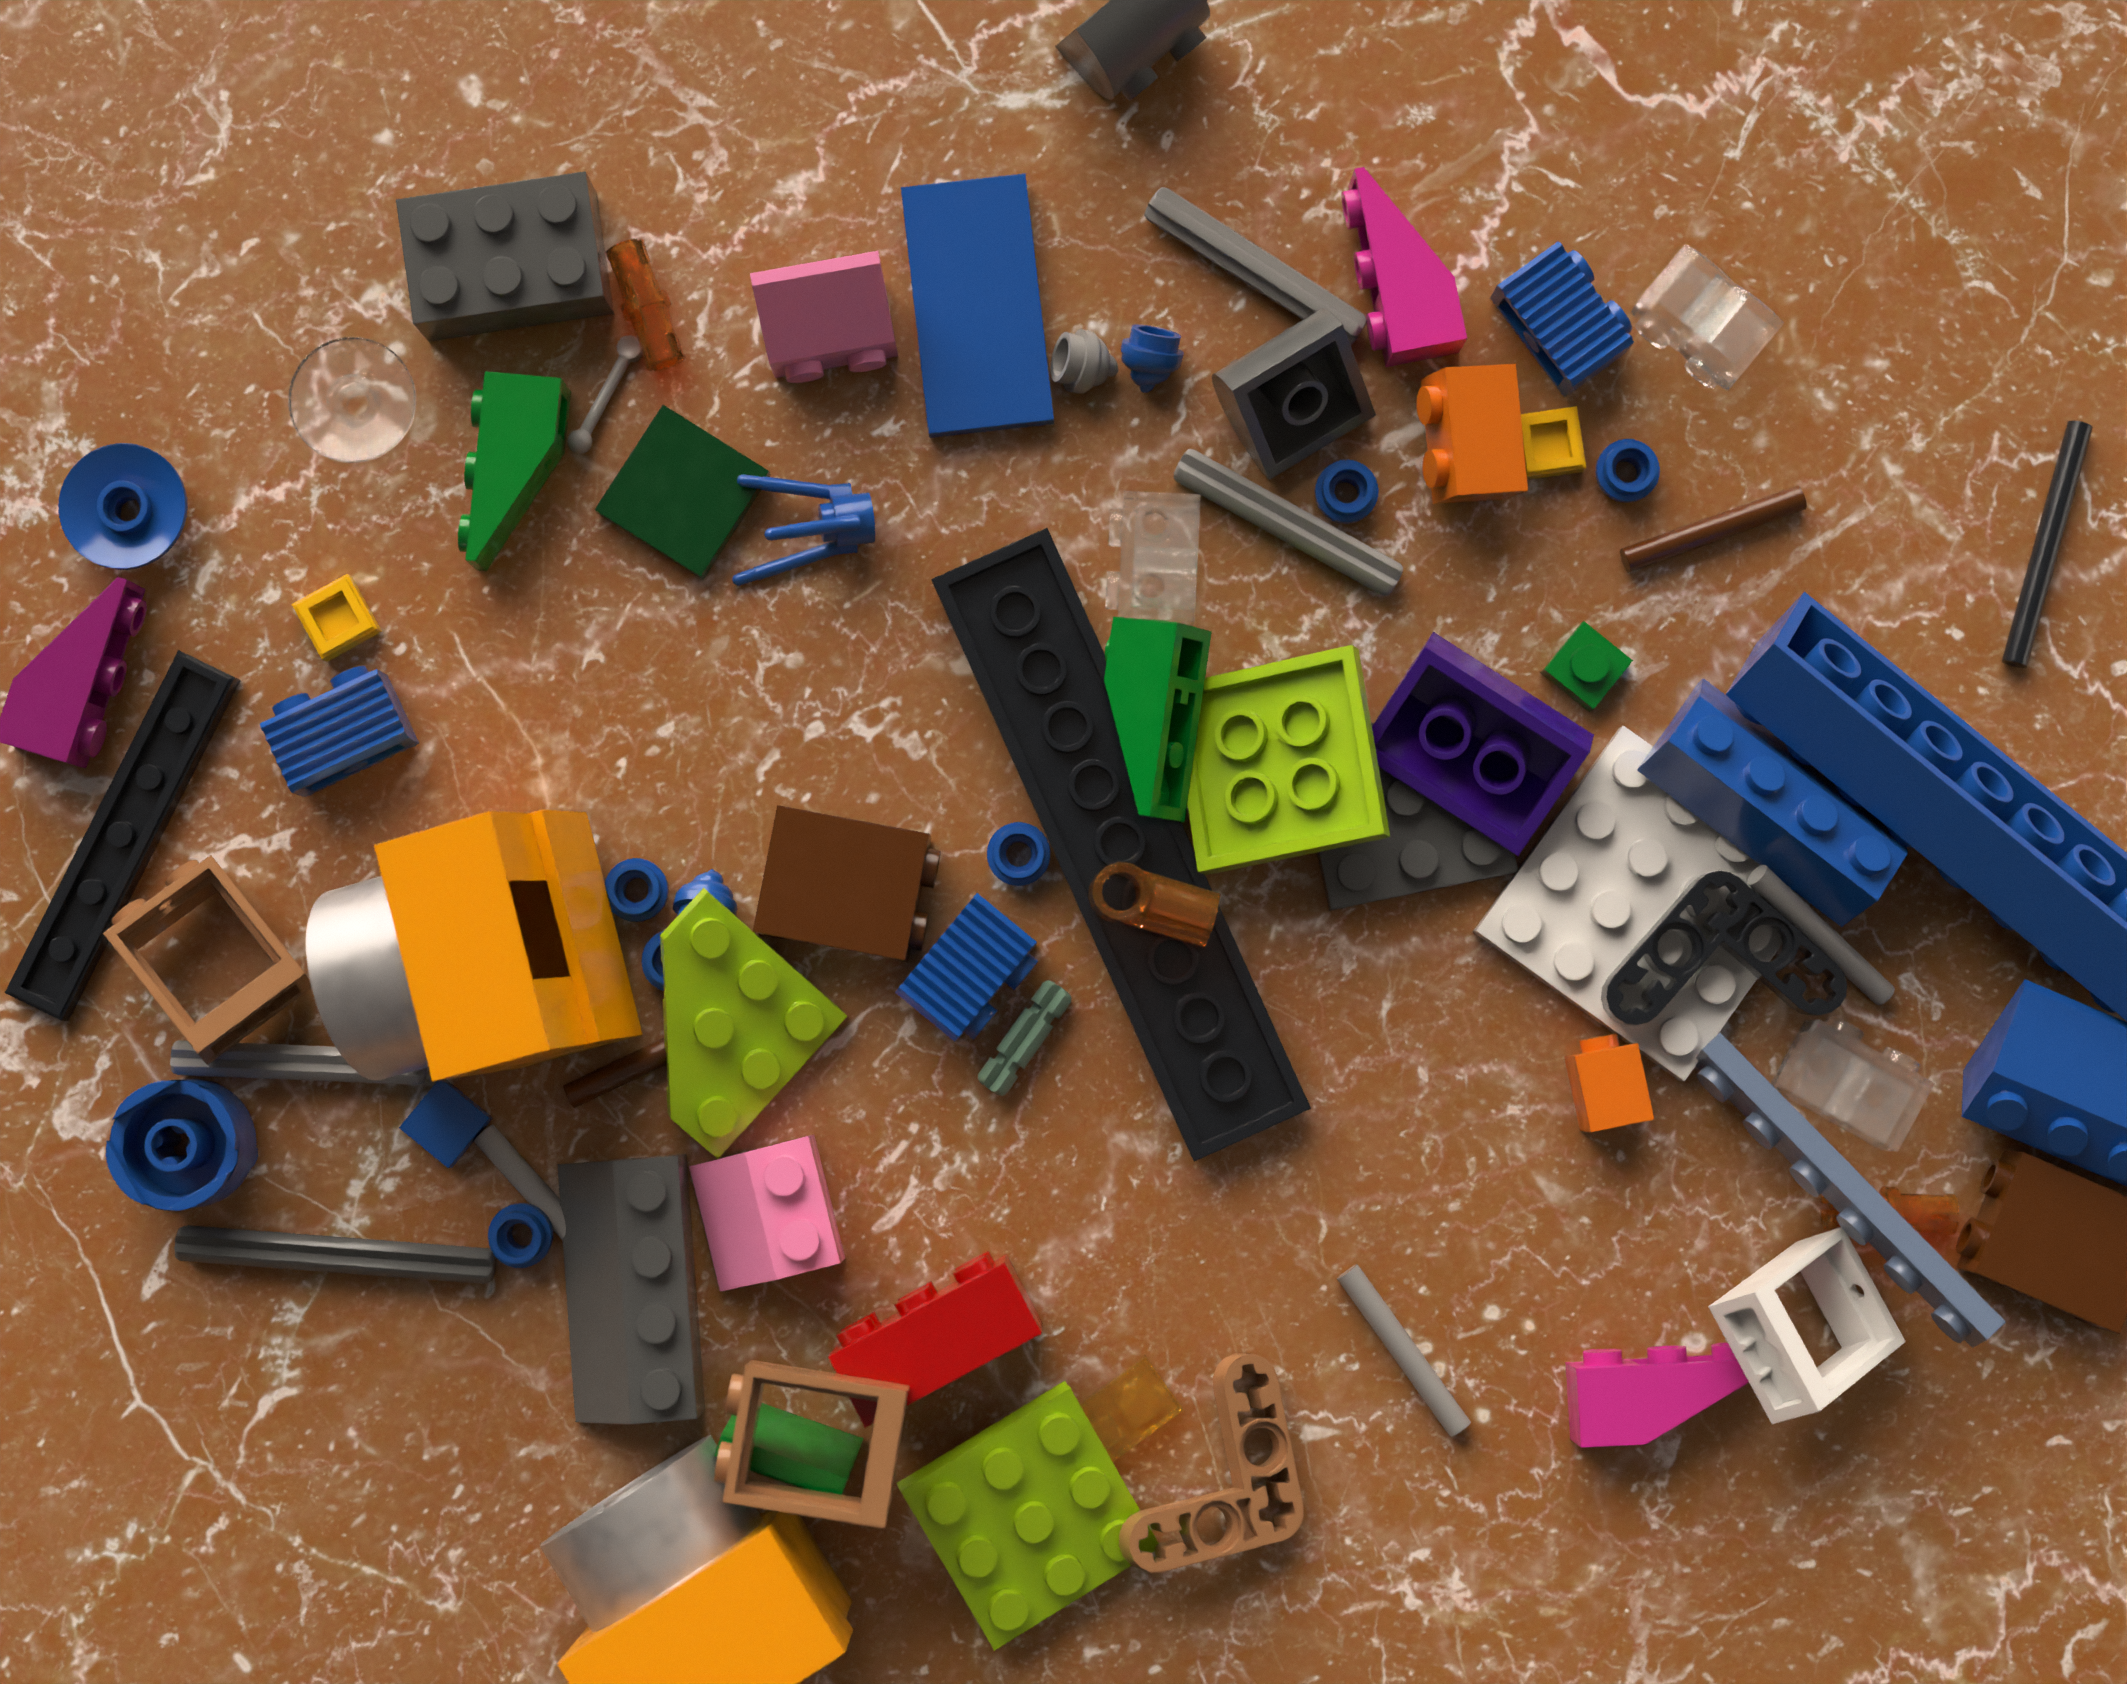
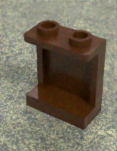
M777 805L753 932L759 935L791 939L908 962L910 949L922 951L929 914L918 912L922 887L934 888L941 851L930 849L932 838L928 833Z
M2005 1150L2000 1159L1995 1158L1991 1161L1983 1175L1980 1192L1985 1197L1976 1219L1971 1217L1963 1226L1958 1237L1956 1251L1961 1256L1957 1268L1986 1278L2075 1317L2074 1319L2097 1329L2120 1334L2127 1317V1196L2027 1153Z

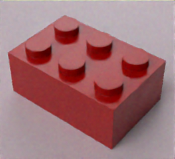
M986 1251L955 1268L953 1275L956 1281L937 1291L932 1281L897 1299L898 1302L894 1305L898 1312L879 1321L874 1311L842 1328L841 1332L836 1335L839 1344L832 1350L828 1358L836 1374L910 1385L907 1405L1042 1334V1320L1007 1254L994 1261L990 1252ZM849 1397L863 1426L866 1428L874 1424L877 1401Z

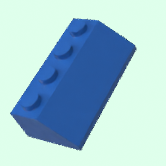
M1704 678L1693 689L1637 769L1638 772L1758 864L1766 865L1788 887L1841 927L1879 900L1907 856V847L1901 845L1890 835L1885 824L1864 807H1858L1848 802L1839 793L1836 785L1815 767L1805 765L1796 760L1790 754L1783 741L1763 725L1754 724L1747 720L1739 712L1735 702Z
M2024 979L1963 1069L1962 1117L2127 1186V1022Z

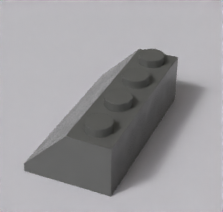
M687 1154L557 1164L560 1206L566 1226V1233L563 1237L575 1422L642 1424L697 1419L705 1411Z

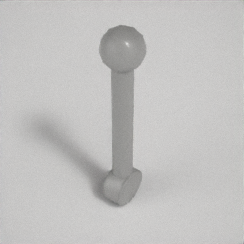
M626 335L618 341L617 352L619 357L580 429L574 430L569 434L568 446L574 453H586L591 448V433L629 363L636 362L642 357L643 346L637 337Z

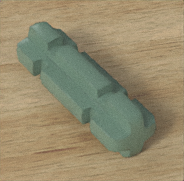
M1046 980L1043 982L1031 999L1034 1001L1030 1009L1025 1007L996 1048L999 1051L996 1058L990 1057L979 1072V1082L996 1095L1003 1096L1007 1094L1018 1078L1015 1073L1020 1066L1023 1069L1027 1066L1053 1029V1026L1050 1025L1055 1017L1060 1019L1070 1005L1071 995L1053 981Z

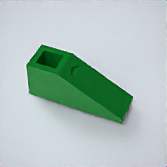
M485 371L483 390L475 389L473 392L471 423L473 427L479 428L477 451H469L465 461L464 482L466 489L472 490L470 514H462L460 518L458 548L460 552H466L465 560L478 571L488 570L565 454L571 391L561 378Z

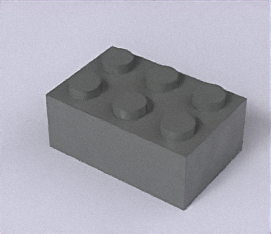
M586 171L396 199L412 320L414 326L428 342L614 314L597 192Z

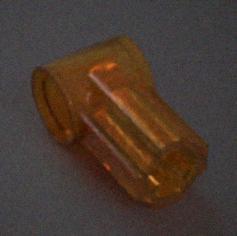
M1126 862L1107 865L1097 873L1089 885L1088 893L1091 908L1100 918L1108 922L1123 923L1205 948L1212 931L1221 896L1220 893L1147 872ZM1123 875L1134 884L1136 900L1131 908L1125 911L1115 910L1104 901L1102 887L1108 877Z

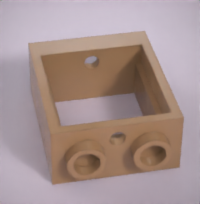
M212 855L200 863L197 860H191L178 867L166 879V888L148 901L141 898L124 906L112 918L113 926L103 933L207 1065L312 988L311 982L302 968ZM217 892L274 965L195 1023L139 953L138 949Z
M751 1360L745 1365L744 1376L732 1374L729 1385L726 1415L737 1416L733 1442L721 1441L716 1461L714 1482L725 1484L722 1502L885 1528L889 1516L910 1385ZM765 1383L877 1401L862 1498L748 1480Z

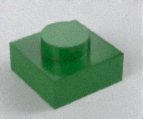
M1583 621L1540 673L1590 712L1598 705L1633 660Z

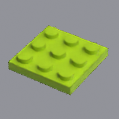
M1353 644L1205 678L1187 802L1199 873L1209 875L1390 837L1359 649Z
M1066 1381L1061 1382L896 1483L994 1651L1131 1566L1123 1558L1119 1548V1533L1123 1523L1131 1515L1139 1512L1140 1509ZM1148 1525V1537L1139 1540V1549L1153 1553L1155 1546L1159 1542Z

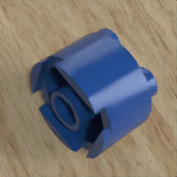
M163 1080L139 1088L130 1094L118 1107L112 1119L114 1123L110 1139L106 1142L107 1165L118 1187L130 1199L143 1205L166 1211H181L204 1207L225 1199L243 1183L258 1159L255 1126L245 1105L225 1087L213 1081ZM186 1133L190 1140V1144L186 1147L187 1155L178 1156L174 1147L182 1141L180 1134Z

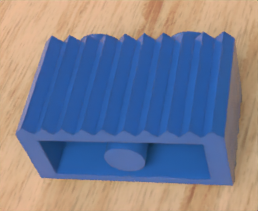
M1556 242L1498 284L1490 299L1565 398L1610 366L1614 361L1621 358L1634 341L1632 336L1628 334L1632 331V325L1623 309L1612 300L1604 303L1601 295L1595 291L1594 286L1591 284L1595 279L1594 274L1587 261L1575 250L1567 253L1563 244Z
M357 666L333 677L330 680L333 689L322 695L310 699L308 693H301L286 698L272 707L275 717L260 723V727L287 782V787L292 793L302 797L310 796L317 791L325 789L327 786L334 785L340 780H344L351 775L359 773L361 770L370 768L374 764L381 763L383 760L419 744L387 674L378 669L368 672L366 666Z
M976 893L895 993L954 1042H957L963 1033L974 1040L997 1013L998 1010L989 1002L1004 983L1015 990L1038 963V960L1030 954L1037 945V942Z

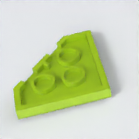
M703 888L660 935L664 980V1044L667 1053L668 1087H666L667 1113L671 1120L719 1159L847 1018V1015L709 891Z

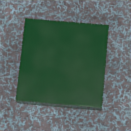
M662 405L594 510L600 516L704 580L761 491V489L739 486L737 483L738 476L745 474L770 477L771 474L769 470L670 408Z

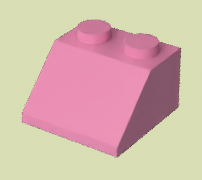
M878 251L750 273L768 361L775 378L786 376V380L789 383L809 382L823 377V369L848 365L851 372L871 371L885 366V358L898 356Z
M814 1134L689 1167L720 1291L786 1278L836 1265L845 1259Z

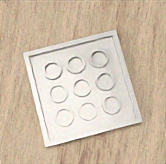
M1623 725L1616 731L1522 862L1518 872L1514 873L1473 932L1613 1034L1617 1033L1618 1037L1624 1042L1638 1043L1642 1055L1678 1081H1685L1699 1062L1696 1059L1697 1055L1718 1035L1758 978L1719 945L1665 1008L1650 1022L1640 1025L1620 1024L1609 1017L1603 1009L1601 1001L1602 986L1608 976L1695 879L1707 873L1725 871L1731 872L1747 884L1748 876L1760 864L1637 771L1653 746ZM1706 886L1703 893L1708 897L1709 902L1698 916L1690 917L1686 909L1680 914L1681 918L1698 926L1706 940L1712 935V931L1701 927L1704 921L1715 912L1723 911L1729 914L1731 910L1725 901L1730 893L1726 886L1715 890ZM1796 893L1808 906L1811 904ZM1769 925L1758 926L1753 930L1749 938L1751 953L1755 958L1763 962H1770L1783 943L1778 931ZM1668 930L1661 936L1658 942L1660 958L1669 966L1680 967L1684 965L1692 953L1690 939L1679 930ZM1644 956L1638 961L1637 965L1647 969L1648 973L1635 985H1627L1621 982L1618 987L1624 995L1622 1002L1619 1004L1623 1011L1635 1007L1642 1011L1645 1009L1647 1003L1643 1001L1641 994L1652 980H1660L1664 988L1670 982L1669 978L1653 971L1645 961Z

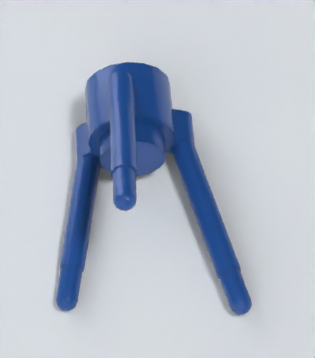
M745 474L737 478V483L741 487L829 499L830 503L818 505L819 520L768 528L764 534L765 538L769 541L821 535L822 541L829 543L737 573L732 577V582L737 586L777 575L834 555L857 553L858 544L875 543V520L871 496L869 493L852 494L851 483L825 485Z

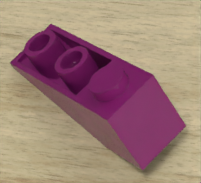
M117 577L13 678L0 716L1 743L78 767L87 768L90 757H95L99 753L106 737L107 725L102 719L110 696L115 697L119 693L125 680L127 664L122 659L129 638L139 633L145 620L147 604L142 599L146 589L127 579Z

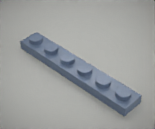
M1721 1033L1700 1051L1696 1057L1699 1061L1696 1067L1700 1070L1697 1073V1078L1702 1086L1720 1102L1724 1103L1729 1099L1746 1117L1743 1120V1125L1748 1133L1768 1150L1775 1146L1792 1164L1789 1171L1794 1180L1810 1195L1818 1197L1822 1194L1839 1212L1836 1220L1841 1228L1857 1243L1865 1245L1869 1242L1887 1260L1883 1267L1889 1277L1907 1293L1913 1294L1917 1291L1935 1309L1931 1317L1949 1338L1957 1343L1965 1340L1973 1348L1987 1341L2006 1323Z

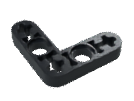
M1715 871L1699 876L1685 889L1608 976L1601 992L1603 1009L1611 1019L1625 1025L1648 1023L1665 1008L1719 945L1789 1007L1800 1014L1817 1016L1833 1012L1842 1004L1846 997L1847 981L1844 972L1838 964L1742 879L1731 872ZM1706 886L1712 890L1726 886L1730 893L1725 901L1731 910L1729 914L1723 911L1715 912L1704 921L1701 927L1712 931V935L1706 940L1698 926L1681 918L1680 914L1686 909L1690 917L1698 916L1709 902L1708 897L1703 893ZM1760 925H1769L1775 928L1782 938V951L1771 962L1760 961L1750 951V935ZM1668 930H1679L1686 934L1691 941V956L1680 967H1673L1664 963L1658 953V942L1661 936ZM1798 949L1804 954V958L1794 963L1800 970L1807 975H1818L1823 972L1827 977L1822 984V988L1828 994L1825 1000L1811 998L1806 1001L1802 994L1807 986L1793 972L1785 973L1782 981L1776 976V972L1782 970L1793 961ZM1644 956L1651 969L1669 978L1670 982L1664 988L1660 980H1652L1641 994L1643 1001L1647 1003L1645 1009L1642 1011L1635 1007L1623 1011L1619 1004L1622 1002L1624 995L1618 987L1621 982L1627 985H1635L1648 973L1647 969L1637 965L1638 961Z

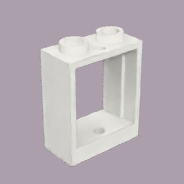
M1841 1227L1795 1242L1709 1306L1712 1315L1771 1424L1821 1411L1906 1342L1850 1238ZM1798 1272H1801L1842 1347L1818 1367L1814 1364L1775 1292L1778 1287ZM1856 1285L1863 1289L1864 1295L1857 1291Z

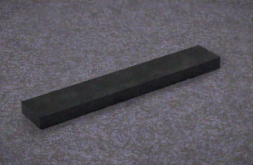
M178 650L5 991L6 994L61 1021H69L109 942L103 933L113 926L111 921L115 914L128 904L241 681L240 679Z

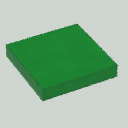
M761 1403L750 1471L798 1488L842 1495L864 1438ZM731 1416L724 1428L714 1454L715 1457L718 1456L721 1441L733 1442L737 1416Z

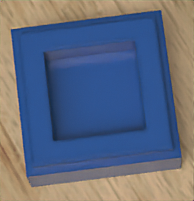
M440 1080L433 1085L399 1128L447 1168H453L493 1117L448 1080Z

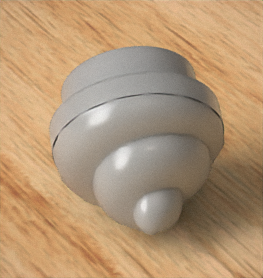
M1080 329L1075 334L1064 332L1058 338L1051 359V377L1054 382L1063 383L1066 391L1081 394L1087 393L1093 386L1102 385L1107 380V377L1115 376L1118 373L1119 369L1116 359L1109 354L1106 344L1094 332Z

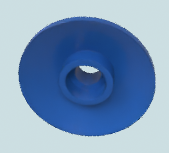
M115 443L91 451L72 467L60 491L58 510L63 532L77 552L97 565L110 569L130 570L155 562L174 546L186 522L188 503L186 490L180 475L164 457L141 445ZM130 500H137L140 507L139 514L131 521H123L121 517L122 506Z

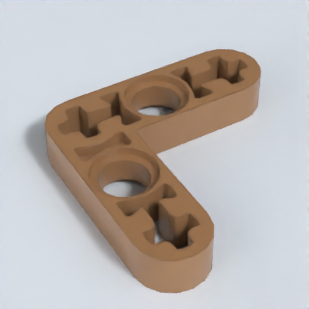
M1232 1354L1225 1357L1218 1364L1213 1375V1391L1233 1488L1141 1510L1131 1515L1123 1523L1119 1533V1548L1123 1558L1131 1566L1152 1573L1165 1572L1281 1542L1292 1537L1300 1528L1304 1517L1303 1501L1278 1377L1273 1365L1266 1358L1256 1354ZM1242 1366L1246 1373H1255L1257 1377V1385L1248 1388L1249 1401L1246 1393L1235 1392L1233 1388V1381L1242 1378ZM1251 1406L1254 1409H1265V1417H1246L1239 1420L1238 1412H1251ZM1262 1428L1270 1435L1272 1452L1264 1463L1253 1465L1245 1456L1244 1442L1251 1431ZM1276 1473L1278 1474V1481H1266V1486L1251 1484L1252 1476L1270 1477ZM1268 1496L1271 1500L1282 1502L1283 1512L1274 1515V1526L1269 1521L1260 1520L1259 1510L1268 1506ZM1216 1507L1224 1514L1226 1530L1224 1536L1218 1542L1207 1545L1198 1535L1197 1522L1205 1510ZM1178 1515H1180V1517H1179V1523H1178V1521H1177V1519H1176V1517H1177ZM1148 1525H1150L1152 1530L1163 1533L1179 1530L1183 1542L1170 1540L1159 1543L1155 1546L1156 1557H1153L1150 1552L1139 1549V1540L1148 1537ZM1184 1544H1185L1186 1547H1187V1551H1185V1552H1184Z

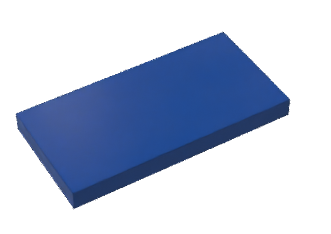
M1026 174L901 187L929 438L1054 424Z

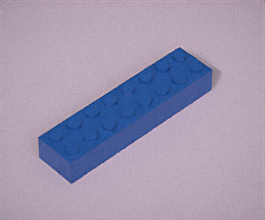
M1804 591L1756 643L1725 695L1735 702L1737 709L1747 720L1754 724L1763 725L1783 741L1790 754L1796 760L1805 765L1815 767L1836 785L1839 793L1848 802L1858 807H1864L1885 824L1888 832L1897 842L1905 847L1914 848L1933 863L1946 882L1958 889H1965L1987 907L1991 917L1999 925L2008 930H2015L2035 946L2048 965L2058 971L2067 972L2089 990L2091 997L2101 1008L2111 1013H2117L2127 1021V852Z

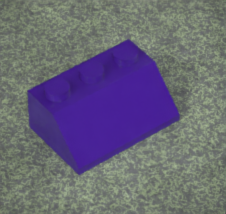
M1432 632L1372 725L1378 766L1517 856L1524 849L1590 753L1594 734L1434 632Z

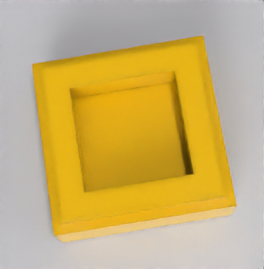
M1577 406L1521 414L1527 480L1580 473L1586 469Z
M348 574L292 604L318 654L326 662L382 632L353 577Z

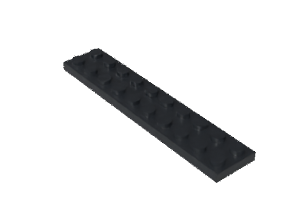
M1048 528L931 579L1192 1160L1195 1162L1311 1109L1206 876L1197 870L1195 852L1182 823L1142 816L1138 813L1104 683L1106 669L1105 654Z

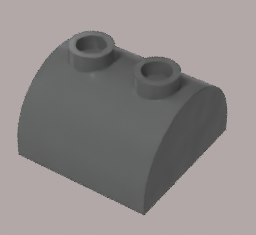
M1110 0L1055 47L1082 79L1099 95L1106 99H1113L1122 92L1130 101L1158 78L1151 66L1170 52L1175 60L1179 61L1207 38L1199 27L1210 18V8L1207 0Z
M1325 308L1320 309L1296 325L1287 328L1281 334L1241 358L1234 360L1212 375L1214 390L1231 426L1248 454L1268 480L1376 416L1344 326Z

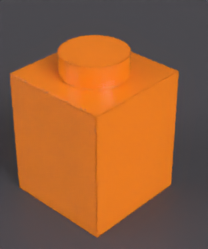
M1617 1033L1580 1040L1581 1053L1564 1056L1580 1131L1596 1132L1654 1120L1638 1043L1620 1045Z

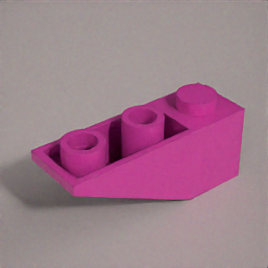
M1364 167L1355 168L1349 184V190L1342 191L1341 201L1347 228H1357L1362 251L1354 252V267L1360 290L1370 289L1374 312L1366 314L1367 331L1372 350L1382 349L1385 367L1458 354L1467 340V334L1455 277Z
M1728 1343L1712 1344V1355L1687 1356L1686 1346L1648 1347V1358L1622 1359L1621 1349L1583 1351V1361L1565 1362L1570 1440L1581 1448L1648 1444L1749 1383Z

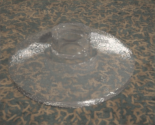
M344 337L320 345L303 359L291 380L288 407L297 433L310 448L334 461L362 463L377 459L390 452L405 437L411 427L416 411V389L408 368L391 349L371 339ZM357 395L366 396L368 399L366 410L359 415L349 414L348 403L350 399Z

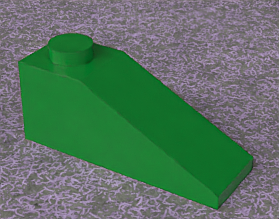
M1113 617L1111 634L1105 647L1106 669L1104 683L1138 813L1142 816L1185 822L1212 631L1178 622Z

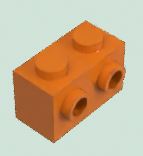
M1516 364L1445 367L1422 378L1421 388L1417 394L1416 406L1418 418L1425 425L1427 451L1423 458V477L1426 485L1431 488L1433 504L1503 500L1528 491Z

